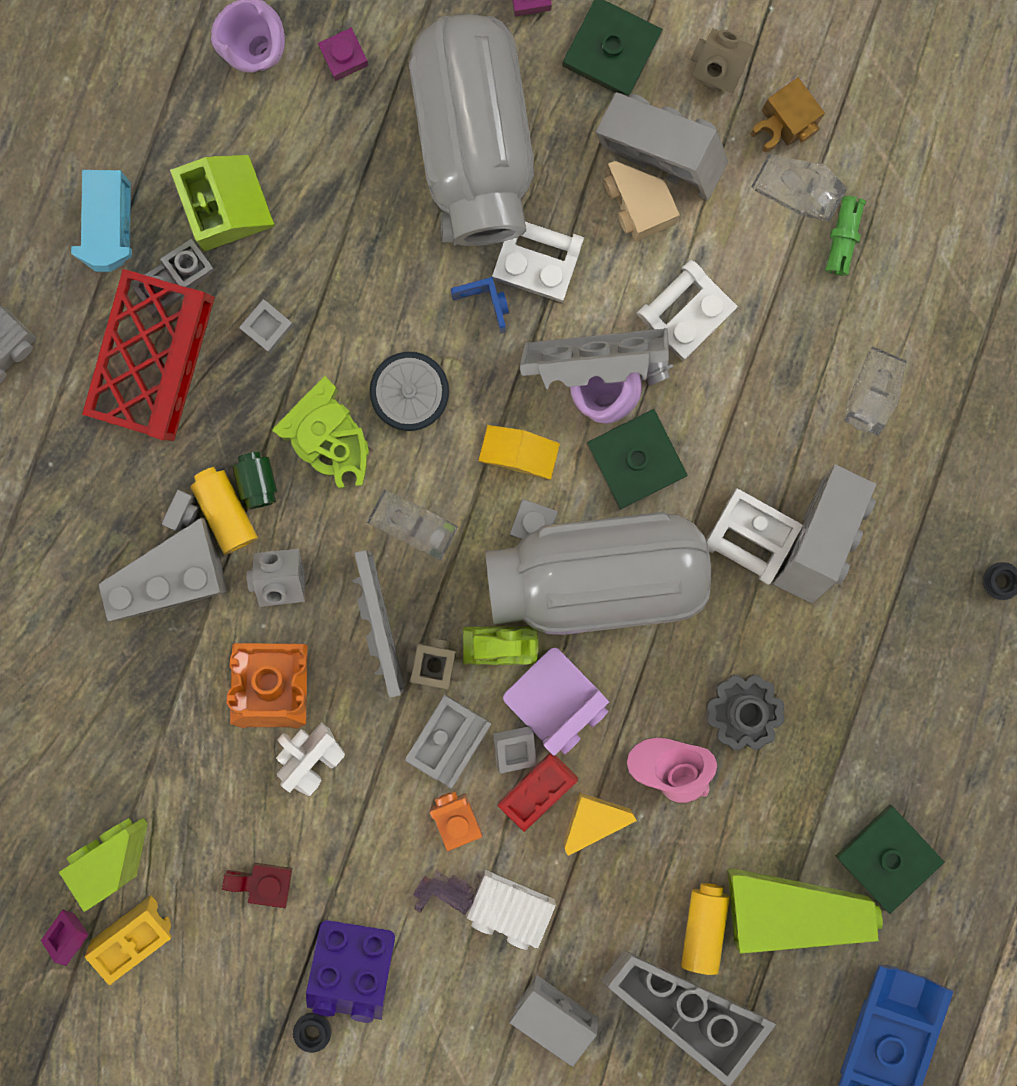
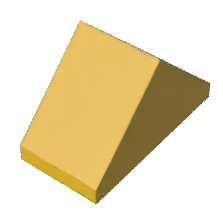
M487 425L478 462L551 480L560 443L525 430Z
M579 792L563 842L564 849L569 856L637 820L630 808Z

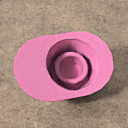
M652 738L634 746L628 755L627 766L629 773L636 781L661 790L671 801L688 803L701 796L706 797L710 791L709 782L716 774L717 762L715 756L708 749L671 739Z

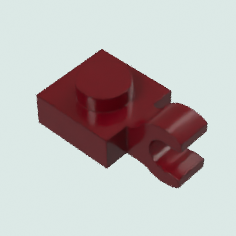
M255 863L252 874L227 870L226 874H224L222 890L249 892L248 903L286 909L293 868Z

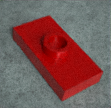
M549 753L498 802L497 806L525 832L578 782V777L556 755L553 756Z

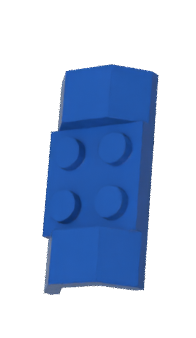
M878 965L867 1000L864 999L840 1071L842 1075L838 1086H922L953 991L926 977L891 965Z

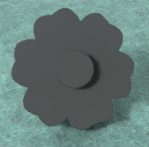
M754 674L749 675L745 680L738 675H731L726 681L719 682L715 687L717 697L709 699L706 703V720L709 725L717 728V739L734 750H741L745 745L754 750H759L765 744L773 742L775 739L773 728L779 727L784 723V702L779 698L773 697L774 685Z

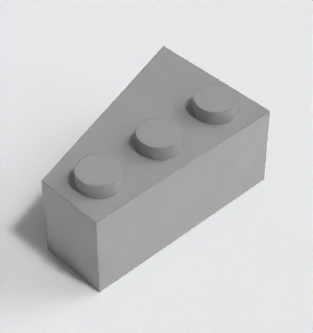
M616 92L595 132L603 148L646 169L647 165L668 172L667 180L676 185L682 179L698 187L700 190L698 196L709 201L728 164L719 134L713 124L703 119H696L695 122L686 119L680 112L668 106H663L662 109L654 107L646 99L636 94H630L628 97Z
M835 464L822 478L803 518L805 522L798 539L793 543L788 552L791 554L788 563L779 574H776L772 585L810 603H814L835 583L840 585L850 568V564L846 562L850 551L854 552L861 541L863 531L859 530L862 519L866 520L875 506L876 500L871 497L876 484Z
M203 518L198 519L98 584L108 622L121 621L228 593L214 534L207 520Z

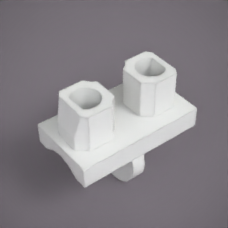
M321 722L310 736L303 729H300L293 738L282 733L278 738V742L284 749L276 757L283 764V767L277 772V776L282 781L280 785L289 793L296 789L307 796H311L322 781L320 776L311 770L314 764L320 759L332 769L345 756L343 749L335 741L330 728Z

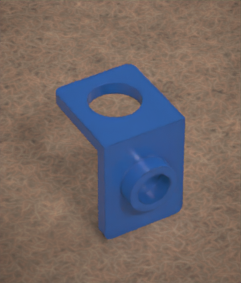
M493 277L450 289L453 301L489 292L500 334L506 332L503 315L509 314V309L504 291L496 292Z

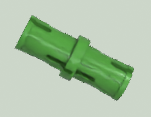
M843 196L841 199L842 203L836 228L832 229L830 233V238L833 241L827 266L825 267V272L831 274L835 271L834 275H849L855 244L860 242L861 238L858 230L866 201L862 198H859L858 202L856 201L857 197Z

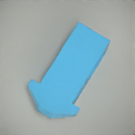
M82 170L81 246H71V254L95 272H112L124 265V262L132 257V249L130 248L131 182L121 170Z

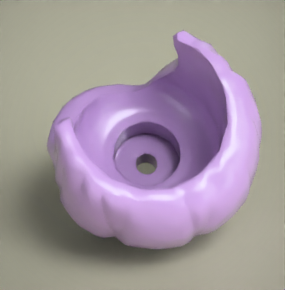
M263 0L234 1L218 13L212 25L211 42L214 49L225 61L239 71L247 73L264 71L276 65L282 57L285 46L282 21L275 10Z
M631 373L627 376L626 381L605 383L601 377L594 376L589 379L587 385L570 387L574 404L583 415L588 416L595 422L608 424L624 418L634 409L640 399L642 385L640 374Z

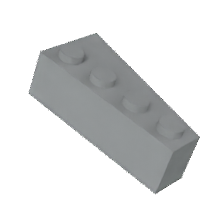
M626 950L621 953L601 979L611 991L726 1086H731L776 1025L765 1016Z

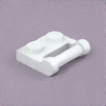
M525 222L526 232L521 235L522 237L568 251L565 261L517 246V237L504 241L492 275L493 280L563 303L585 237L576 234L570 237Z
M689 260L682 267L683 272L649 306L645 304L637 312L639 318L651 330L668 329L669 348L682 361L705 341L738 307L693 260ZM694 283L701 291L666 325L659 316Z
M736 488L715 526L706 538L709 552L713 553L716 551L758 574V579L769 585L777 574L803 525ZM730 529L772 553L771 557L765 562L723 538L726 530Z

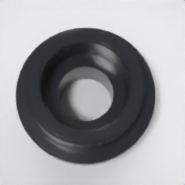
M999 562L989 566L983 575V587L986 593L998 600H1008L1017 595V568L1006 562ZM999 574L1004 575L1006 578V585L1003 588H999L996 585V577Z
M307 1013L297 1020L293 1028V1039L296 1045L305 1052L314 1053L321 1051L330 1041L331 1025L324 1016ZM309 1026L317 1027L319 1035L317 1037H310L306 1032V1028Z

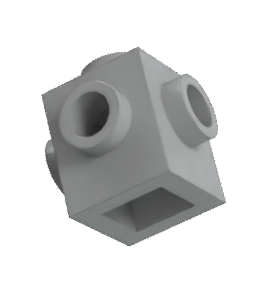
M299 548L253 554V569L247 570V586L249 592L256 593L259 607L305 602V572Z

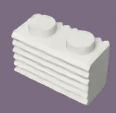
M485 870L469 907L467 919L473 921L471 926L478 931L492 935L494 930L508 936L507 942L527 950L529 945L534 948L539 947L556 903L555 899Z

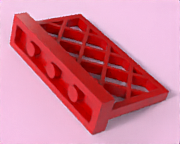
M122 269L82 415L141 432L157 439L175 441L215 297L199 290ZM131 280L142 282L150 295L149 298L135 306L132 305L127 295ZM152 286L162 288L163 290L156 293ZM172 292L184 295L180 311L168 317L160 299ZM154 303L163 321L146 330L137 312ZM131 316L140 334L123 343L117 332L118 326L121 321ZM177 320L176 327L174 328L172 323ZM167 327L172 336L171 345L168 349L158 353L149 336ZM144 340L152 358L135 366L127 348ZM114 341L117 345L115 348H113ZM121 352L130 370L113 379L107 368L108 362L111 357ZM167 357L166 363L164 365L162 359ZM156 363L162 374L160 384L148 390L139 372ZM133 376L142 394L125 402L117 384ZM104 378H105V380H106L107 383L104 384V385H102V384H103V380H104ZM111 389L119 407L109 413L95 410L99 395ZM155 393H157L156 398H155V401H154L153 398H152V395H154ZM145 399L152 411L148 426L136 423L129 408ZM123 412L126 419L116 417V415Z

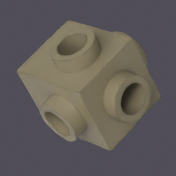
M712 28L707 40L700 38L693 52L691 60L697 62L692 76L699 79L706 87L712 89L720 88L733 94L754 46L740 40V37L732 31H719Z
M428 637L427 644L419 643L417 644V650L410 649L406 672L412 673L410 682L419 684V691L440 694L441 688L447 690L450 688L451 681H459L463 659L456 658L457 650L449 648L450 641ZM431 658L441 660L442 669L440 671L433 672L429 669L428 662Z

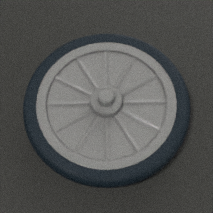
M401 352L390 356L378 366L370 383V399L376 414L387 425L403 431H416L433 424L444 412L449 398V384L443 369L435 360L418 352Z

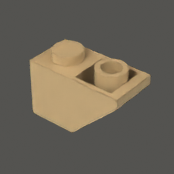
M617 161L608 163L607 177L603 178L605 190L611 200L617 199L621 212H618V218L622 229L626 234L631 232L635 242L677 223L680 214L665 180Z

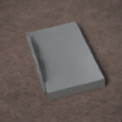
M668 329L525 343L520 362L521 376L540 374L546 389H549L550 383L555 380L562 381L566 387L587 385L589 379L594 376L601 377L605 383L626 381L627 376L631 373H639L643 376V379H646L649 363L669 361Z
M368 550L355 552L360 577L352 581L353 583L360 584L363 589L362 596L357 599L361 619L368 620L372 626L371 632L366 635L370 656H375L380 660V668L374 673L375 675H384L389 698L399 696L405 692V687L373 554Z

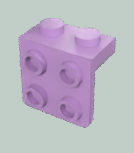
M558 648L549 649L503 696L504 702L527 726L531 727L532 731L542 740L543 745L553 756L560 750L564 754L569 752L581 739L577 733L586 724L594 727L608 713V710L605 708L609 703L608 699Z

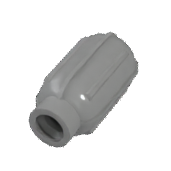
M466 13L440 17L419 34L409 61L425 174L429 190L439 208L449 213L453 241L456 244L480 246L508 241L526 232L522 197L528 191L534 177V157L516 44L507 26L492 16Z
M658 512L546 525L524 537L517 547L485 551L494 625L525 621L533 629L546 634H574L677 622L691 618L701 612L709 601L711 560L705 537L692 521L678 514Z

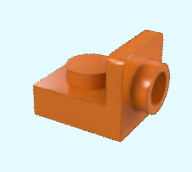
M452 791L434 799L436 805L430 808L429 813L436 822L447 852L483 837L466 793L457 796L456 791Z

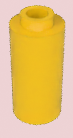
M211 467L194 476L196 482L190 488L223 554H230L256 541L258 536L225 470L217 472L215 467Z
M701 883L700 889H692L681 967L685 970L706 975L719 974L730 896L723 893V887L720 885Z

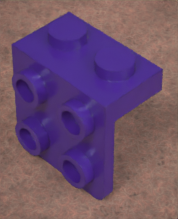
M329 920L322 922L306 990L307 1008L313 1009L312 1011L315 1014L331 1017L335 1016V1013L351 1015V1019L363 1023L373 1022V1019L382 1020L386 986L395 943L394 933L390 930Z

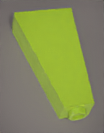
M727 869L734 945L740 954L879 941L878 929L883 927L882 912L879 905L875 906V902L867 895L740 869Z

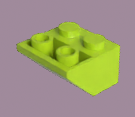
M249 155L204 157L170 170L195 240L205 252L275 226Z
M144 817L135 823H132L130 818L124 820L99 836L103 842L102 844L96 839L66 858L70 865L61 870L59 874L84 912L137 876L148 825Z

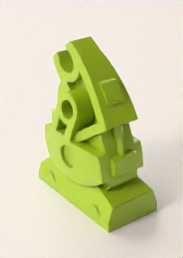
M324 376L272 431L284 441H291L299 457L310 463L315 470L325 475H334L335 483L339 489L345 488L342 479L347 472L356 474V487L363 486L367 469V456L369 455L368 442L365 440L362 428H359L352 420L351 412L343 404L340 405L334 400L338 390ZM324 456L332 460L333 465L324 464L319 458Z
M531 626L463 627V665L535 664L538 661V630L533 629Z

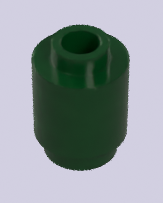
M251 452L238 456L239 463L234 464L232 468L240 500L245 501L247 510L276 503L275 494L278 491L269 457H261L260 452Z

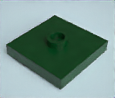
M594 0L563 60L562 66L615 93L617 92L629 97L663 29L605 0Z
M655 409L586 443L620 510L688 476Z
M890 804L835 855L843 866L889 914L945 863Z

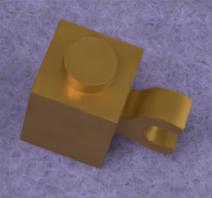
M797 77L767 99L761 110L767 120L758 122L754 126L751 135L754 137L763 131L770 134L771 140L762 148L764 153L773 150L780 137L787 146L797 139L803 143L820 130L818 123L825 112L800 78Z

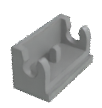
M536 975L516 1004V1011L509 1022L573 1067L596 1037L599 1018Z

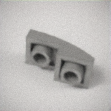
M190 239L160 259L161 264L145 275L194 289L214 269L194 241ZM134 281L130 284L141 302L150 297L142 282ZM152 286L156 293L163 290L162 288ZM172 292L161 298L160 302L166 310L184 297V295ZM154 303L146 307L153 318L159 315Z

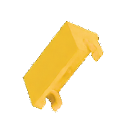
M152 895L90 940L85 958L108 985H111L172 937L170 934L171 921L168 916L164 919L159 916L157 912L158 902Z

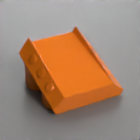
M234 643L232 645V655L230 656L231 689L227 693L231 725L240 728L292 727L295 729L306 725L308 645Z

